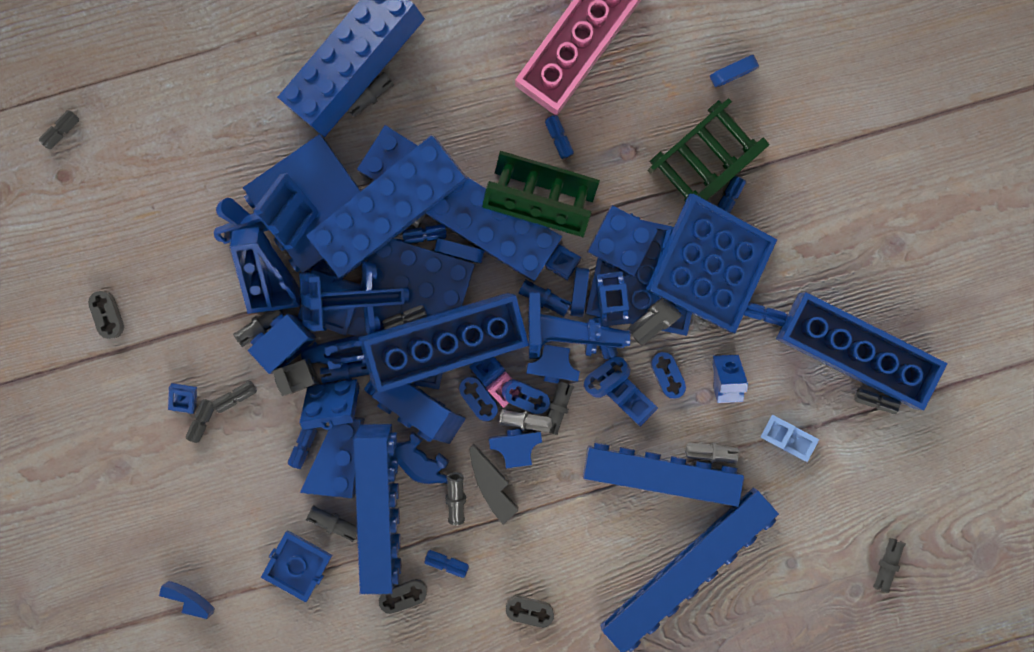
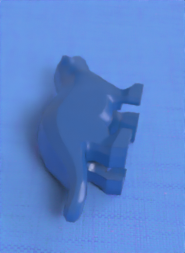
M365 335L337 339L322 344L313 342L311 346L301 351L302 360L310 359L311 363L327 364L329 370L340 368L343 363L361 360L363 363H366L359 337Z
M414 432L410 434L409 441L397 442L393 458H398V465L411 480L422 484H447L448 476L439 472L447 467L449 463L447 458L440 453L437 454L436 460L428 458L424 452L417 449V446L423 439Z

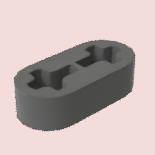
M105 291L94 292L89 297L88 305L99 335L107 339L121 336L124 330V323L114 296ZM100 297L107 299V303L104 304L106 313L103 307L97 306V303L100 302ZM108 320L110 323L116 324V327L112 329L113 333L105 330V327L109 325Z
M418 579L396 585L390 595L392 598L401 596V599L395 602L394 607H391L390 603L385 604L384 602L389 594H381L379 606L385 613L392 614L419 605L426 598L427 586ZM412 586L422 590L419 598H416L414 595L406 597L405 594L411 592Z
M515 595L508 599L506 603V614L513 621L544 628L549 626L554 619L552 606L544 601ZM516 602H520L521 608L527 609L528 612L519 611L518 615L513 614V609L510 606H515ZM542 608H545L546 614L549 617H544L543 621L538 619L537 614L531 613V611L540 612Z

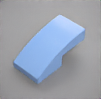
M774 415L771 416L760 437L805 462H808L819 441L818 438Z

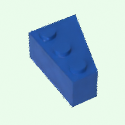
M256 227L232 231L230 250L247 313L300 307V287L261 229Z
M412 383L380 393L375 391L372 398L379 402L377 406L388 414H391L393 411L399 416L397 420L408 428H411L412 425L419 430L417 434L428 442H431L433 439L450 444L466 420L464 416L454 413L445 407V404L436 401Z
M355 417L353 423L333 425L328 430L300 493L353 498L356 495L354 437L360 425L364 424L365 418Z

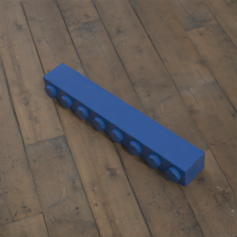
M752 488L740 499L739 507L732 506L608 617L600 625L602 632L620 652H632L641 643L640 639L647 633L650 635L655 632L660 626L659 622L665 616L671 617L680 607L679 604L685 598L689 600L694 597L699 591L698 587L704 581L710 582L718 574L717 570L724 563L728 565L738 556L737 552L743 546H750L757 539L756 535L762 529L767 530L776 522L775 518L779 513L757 489Z

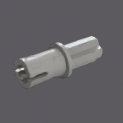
M503 409L500 414V425L521 428L524 432L534 430L548 433L552 428V419L550 417L532 415L529 411L520 413Z
M688 443L685 450L687 458L709 460L710 463L718 461L737 464L739 454H735L739 452L738 447L716 446L715 443L710 445Z

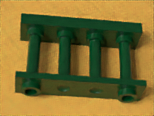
M729 98L723 103L718 100L707 110L710 115L668 152L663 154L660 151L649 161L652 166L647 171L652 174L659 168L685 197V202L689 194H695L707 201L770 145L764 137L758 142L754 139L751 140L724 110L732 102ZM715 117L722 122L743 146L742 150L745 153L740 158L731 157L705 127ZM696 134L723 162L725 171L719 176L715 173L712 174L686 145ZM677 151L705 181L703 184L706 188L700 193L696 190L692 191L667 162Z
M500 151L494 174L501 176L498 183L488 182L482 208L584 238L592 212L584 209L586 201L593 203L600 180ZM510 179L524 182L523 191L508 187ZM535 186L551 190L549 197L545 198L533 194ZM560 194L575 197L574 206L559 202Z

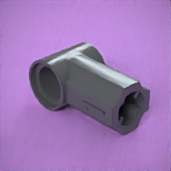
M661 298L648 309L646 314L627 329L630 330V334L642 346L662 329L665 330L681 318L682 314L673 303Z

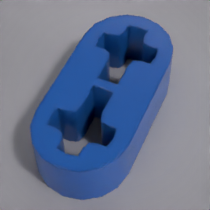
M750 55L712 73L710 79L714 87L718 88L759 68V64L755 56Z
M437 239L434 249L437 253L479 264L482 263L485 252L481 249L443 239Z
M576 267L570 316L583 317L589 279L588 268Z
M666 352L656 353L652 357L650 364L662 392L669 398H680L685 393L686 384L674 358ZM661 356L670 362L666 365L669 371L668 374H665L662 368L656 367V364L659 363L658 358ZM670 376L674 383H680V386L677 388L678 393L676 394L673 391H667V388L670 386L668 381Z
M621 357L609 359L585 378V390L595 398L605 396L629 377V364ZM615 365L621 367V374L618 375L614 372L613 367ZM595 380L601 382V388L599 390L593 388V382Z
M475 377L465 378L459 386V392L480 420L490 421L494 419L498 412L495 400L479 379ZM469 381L471 384L476 383L478 385L475 390L480 397L476 399L472 393L466 394L464 392L467 388L466 382ZM480 399L486 405L490 403L493 405L491 409L492 415L480 414L479 411L482 409L478 402Z
M515 379L507 381L502 387V396L514 406L534 414H542L549 408L550 399L548 395L538 388ZM517 388L523 395L522 397L518 395H513L512 397L509 392L511 389L515 390ZM529 398H540L542 403L534 405Z

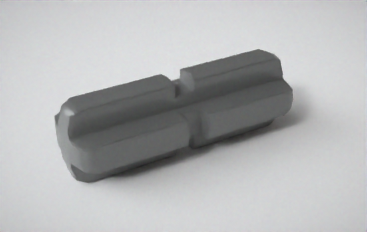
M67 110L55 122V126H51L39 138L40 143L47 149H52L64 137L63 133L67 134L79 122L77 115Z
M423 305L404 311V314L399 313L382 321L384 329H389L427 317V312Z
M248 381L233 389L232 393L228 392L214 400L213 406L218 413L224 412L236 405L237 401L241 402L254 395L257 390L254 384Z
M858 389L854 400L858 403L870 407L876 406V409L891 414H897L900 408L899 401L879 396V394L864 389Z
M207 399L201 401L194 416L196 420L192 421L186 434L187 440L193 443L200 442L207 427L206 422H209L215 409L212 401Z

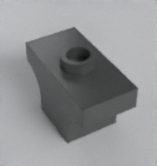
M304 359L272 371L275 383L282 396L296 393L319 383L310 359Z

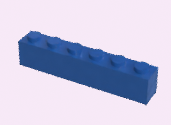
M596 442L594 447H587L583 479L739 507L744 475L737 473L738 468L722 465L720 470L711 468L712 463L696 461V465L687 464L685 458L671 456L670 460L660 459L661 454L645 452V456L635 454L634 449L620 447L619 451L609 450L610 445Z

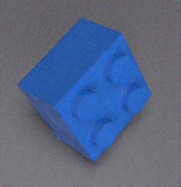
M279 315L271 322L272 328L266 334L261 332L250 342L253 346L247 351L268 374H273L272 371L289 365L301 354L302 350L317 339L308 328L302 325V321L297 318V315Z

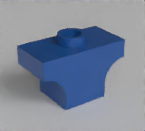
M623 271L597 274L596 282L602 326L629 324V304Z
M544 344L541 357L535 362L528 363L526 373L544 376L545 382L559 383V379L578 382L580 371L575 370L569 363L570 348Z
M713 355V389L717 403L744 402V392L748 390V382L739 355Z
M521 428L507 430V435L489 437L490 449L502 453L506 468L532 465V449L537 444L542 443L540 431L522 433Z

